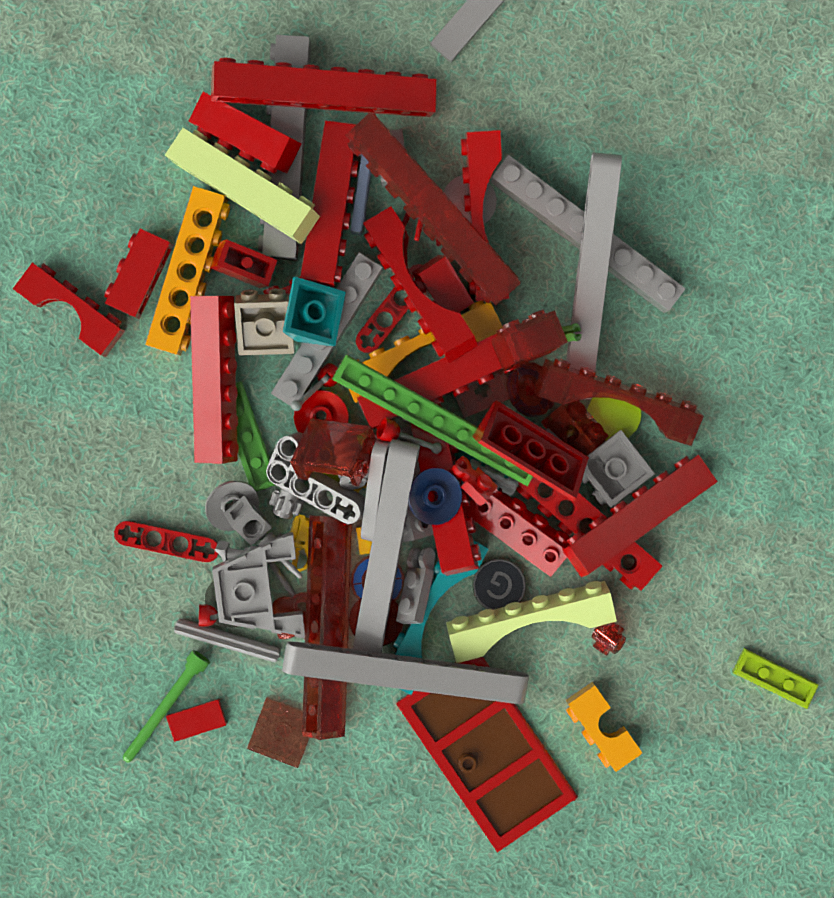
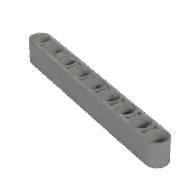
M593 152L591 156L571 325L577 323L581 328L580 332H574L575 335L582 334L580 341L568 342L563 398L590 401L592 398L622 165L621 155Z
M392 439L390 443L353 649L382 653L408 515V497L412 481L415 477L419 456V444Z
M295 641L286 643L282 667L283 672L297 676L514 704L525 703L529 680L528 674L514 670Z

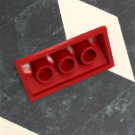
M496 400L472 437L479 444L574 501L577 498L589 457Z

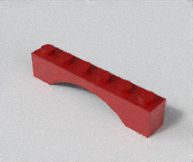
M501 130L466 132L465 139L460 140L461 156H466L467 167H462L463 184H468V195H464V211L470 214V223H465L466 240H471L472 250L467 251L468 268H473V278L468 279L469 295H474L475 301L509 299L508 271L498 261L492 251L485 234L483 222V200L487 184L494 169L502 159Z
M392 206L365 221L363 224L367 233L364 234L367 243L371 249L377 247L380 254L377 255V258L384 270L391 269L394 274L390 277L398 292L403 289L407 297L404 298V301L411 313L417 311L421 317L417 322L424 334L431 333L435 341L431 342L438 356L444 355L450 363L477 347L478 344L475 336L461 314L447 310L431 301L412 281L408 268V245L410 238L405 226Z

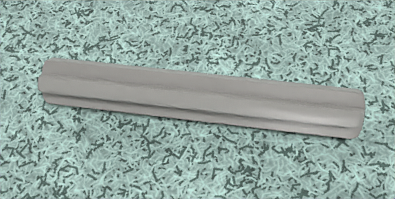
M178 619L174 628L176 634L271 662H277L281 652L279 647L208 626L202 627L198 623L184 619Z

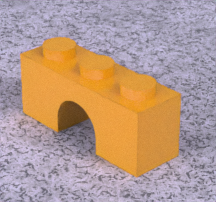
M593 682L566 700L569 705L565 709L574 723L580 721L584 726L585 730L581 733L590 746L594 743L598 746L601 752L597 756L606 768L611 765L614 771L617 772L642 754V751L624 726L613 733H605L599 729L598 722L601 715L611 707Z

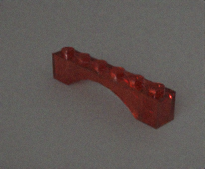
M555 358L554 361L545 359L534 387L539 397L563 405L593 397L625 401L648 414L667 439L692 446L704 417L697 410L698 406L686 400H682L681 403L672 401L673 397L658 391L656 395L648 393L647 388L632 383L631 387L621 384V379L611 375H606L605 378L597 376L596 371L581 366L580 370L570 367V362L560 358Z

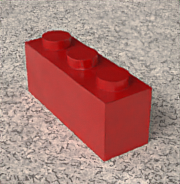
M141 228L138 233H133L128 243V248H130L126 259L122 258L117 266L116 272L119 274L115 282H111L105 292V298H107L105 304L140 319L174 245Z

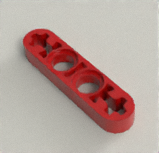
M416 264L409 268L412 281L414 276L411 272L422 266V264ZM396 287L392 289L358 332L355 342L361 352L370 354L377 350L409 310L407 305L399 306L394 302V295L398 292ZM383 312L391 314L393 318L392 324L386 328L379 326L377 323L378 315ZM373 324L384 335L380 338L376 334L373 338L375 345L363 348L361 337L363 335L368 337L373 332L372 329L368 328Z
M123 521L114 530L116 541L124 546L200 562H211L219 556L215 551L206 558L204 557V552L195 550V556L190 555L194 547L193 539L198 540L197 546H206L207 542H209L212 549L216 548L218 542L206 536L134 521ZM127 525L130 526V531L140 533V527L144 528L141 535V544L137 543L138 537H129L127 541L124 540L125 537L123 534H120V531L126 529ZM150 531H157L161 535V543L158 546H151L147 542V535ZM179 536L186 538L188 541V548L184 552L177 551L173 546L174 540Z

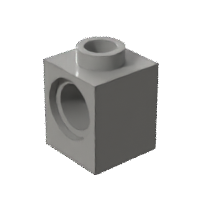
M245 495L224 512L231 527L251 546L257 540L262 539L272 528L264 514Z

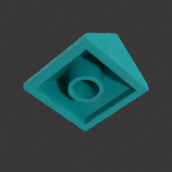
M293 277L283 333L296 342L336 346L346 292Z

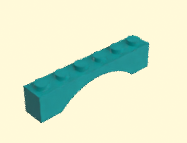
M473 539L474 544H478L481 551L482 560L478 561L480 567L489 548ZM438 559L433 568L435 578L431 583L423 623L410 624L405 634L401 631L399 632L393 644V647L397 648L394 655L422 658V636L431 610L450 587L462 579L475 574L478 569L446 576L441 572ZM400 689L410 695L413 693V690Z

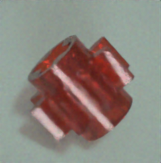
M615 622L596 627L592 633V639L596 641L593 647L606 656L609 652L613 654L618 653L626 642V637L622 635L625 629Z

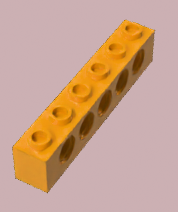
M193 186L145 345L181 356L182 351L186 352L188 350L191 336L187 335L191 324L190 296H204L207 283L203 281L206 272L210 273L212 271L210 268L213 260L211 256L214 246H218V243L221 242L223 231L219 230L222 220H227L231 205L227 204L228 199L225 195ZM203 214H211V224L206 227L200 226V217ZM196 240H203L204 249L199 253H193L191 250L192 243ZM188 266H195V277L189 280L185 279L183 276L184 269ZM180 292L188 294V301L183 306H178L175 302V298ZM172 318L180 320V328L176 332H170L167 327L168 322Z

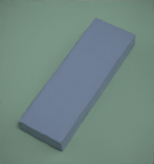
M369 149L362 150L350 230L353 235L361 236L364 230L363 223L365 222L374 162V152Z

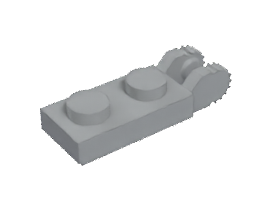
M425 547L423 550L413 548L408 553L407 564L409 568L404 580L396 621L399 623H423L434 574L435 552L430 547Z

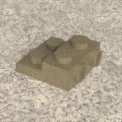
M272 289L269 291V294L258 295L256 290H244L241 292V295H236L234 307L239 355L294 354V340L283 333L290 294H286L284 289Z

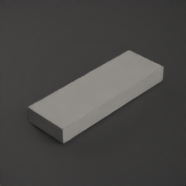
M467 0L432 40L430 45L451 63L502 5L504 0Z

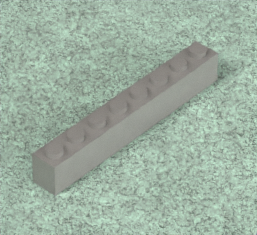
M276 35V44L271 43L270 60H275L274 66L278 62L291 63L292 67L303 68L304 65H310V37ZM267 105V115H271L270 127L302 143L288 173L277 169L275 174L268 171L267 175L272 178L270 180L271 183L276 186L279 182L293 191L291 195L299 199L302 196L307 108ZM260 218V224H264V235H259L258 252H262V254L276 260L297 261L298 242Z
M508 155L492 176L491 183L580 250L584 211ZM613 234L608 272L661 312H668L686 288Z

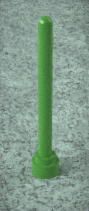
M196 650L191 651L186 658V669L123 754L125 762L129 763L135 758L193 676L204 672L210 664L209 659Z

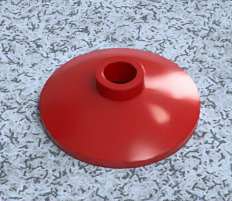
M317 390L302 404V408L299 411H294L293 418L297 431L304 433L310 442L327 444L333 442L332 432L347 428L349 416L344 401L338 395L326 390ZM324 411L327 416L324 419H318L316 413Z

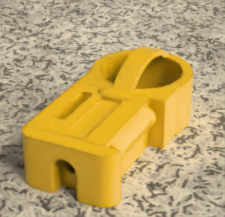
M300 514L293 518L290 531L293 532L296 548V559L292 560V564L296 569L300 555L299 551L302 549L307 556L306 564L302 568L297 569L299 572L306 570L312 562L313 547L310 546L316 528L315 524H319L318 519L308 518Z

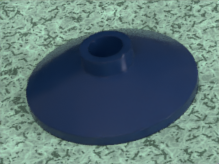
M440 468L424 470L412 481L408 497L409 506L413 514L426 524L440 525L446 523L457 514L461 506L462 491L460 484L455 476L447 470ZM430 491H433L435 494L433 501L428 499Z

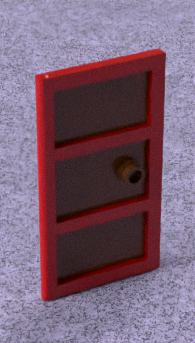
M484 657L460 662L461 664L490 667ZM413 691L411 695L407 694L396 702L408 723L497 853L578 798V795L516 704Z

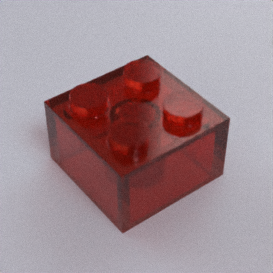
M544 309L530 314L529 318L523 320L522 323L517 319L504 324L503 328L496 331L498 335L491 340L503 372L554 353L568 343L555 310L549 313H545Z

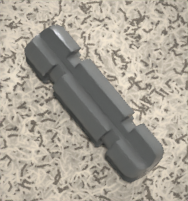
M475 459L470 460L472 468L475 470L479 467L498 486L497 489L499 487L502 488V492L508 495L515 493L519 483L517 480L511 477L507 479L505 474L487 465L483 467L481 466L482 463Z

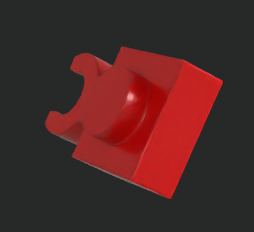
M461 456L455 462V465L449 469V472L455 478L461 479L464 482L461 488L479 506L487 502L498 487L479 467L474 470L470 461L464 456Z

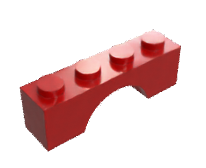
M32 262L13 287V290L40 308L48 303L57 301L70 304L80 318L81 331L79 339L99 355L106 357L125 332L120 327L122 321L111 313H108L107 316L98 311L100 305L88 296L85 299L81 298L76 294L79 290L66 279L61 283L54 277L57 272L43 263L39 266Z

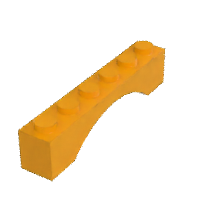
M483 301L475 302L468 306L469 312L461 315L477 342L504 330L491 301L485 304ZM422 329L418 330L419 336L412 339L408 335L393 342L394 348L385 351L384 347L377 349L369 354L371 359L362 363L389 377L395 367L407 356L420 348L431 345V342L435 340L431 333L425 335ZM349 389L354 402L358 403L357 397L361 395Z

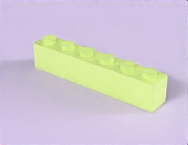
M182 128L165 154L168 159L298 243H303L320 217L313 210L315 205L303 196H300L299 199L291 195L293 191L280 182L277 186L270 182L272 178L260 169L253 172L249 169L250 164L239 156H236L235 159L229 157V151L216 142L213 146L207 143L208 138L199 131L194 130L191 133Z

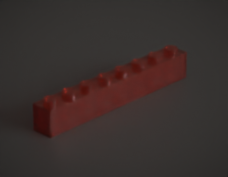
M369 112L345 135L350 140L347 143L349 148L358 157L362 154L369 163L366 164V167L376 178L381 175L387 182L384 186L395 199L399 196L406 205L403 208L413 220L418 217L425 225L422 228L424 233L432 241L437 239L443 245V248L440 250L450 262L455 259L462 267L459 270L461 275L469 283L474 281L480 287L478 294L487 304L493 302L496 306L522 282L374 113Z
M309 515L305 643L348 648L352 524L343 523L331 515ZM304 676L302 736L318 740L345 736L347 682Z

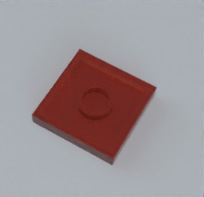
M266 697L247 749L298 768L318 716Z

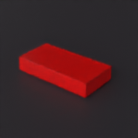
M219 698L166 715L174 742L227 725Z

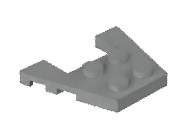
M293 532L284 534L213 566L212 572L219 623L251 629L256 627L271 630L272 633H288L298 638H305L303 610L274 614L267 562L296 559Z

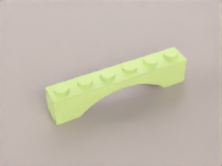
M593 581L583 587L575 589L566 588L559 593L548 596L539 595L532 600L521 603L512 602L505 607L495 610L486 609L476 615L468 617L459 616L452 621L446 622L456 663L483 657L502 637L532 623L566 621L594 628L617 622L611 593L606 582Z

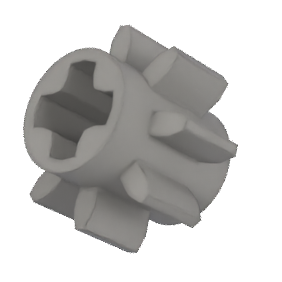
M281 488V490H274L269 504L274 506L272 512L275 515L284 519H291L293 514L299 516L305 501Z

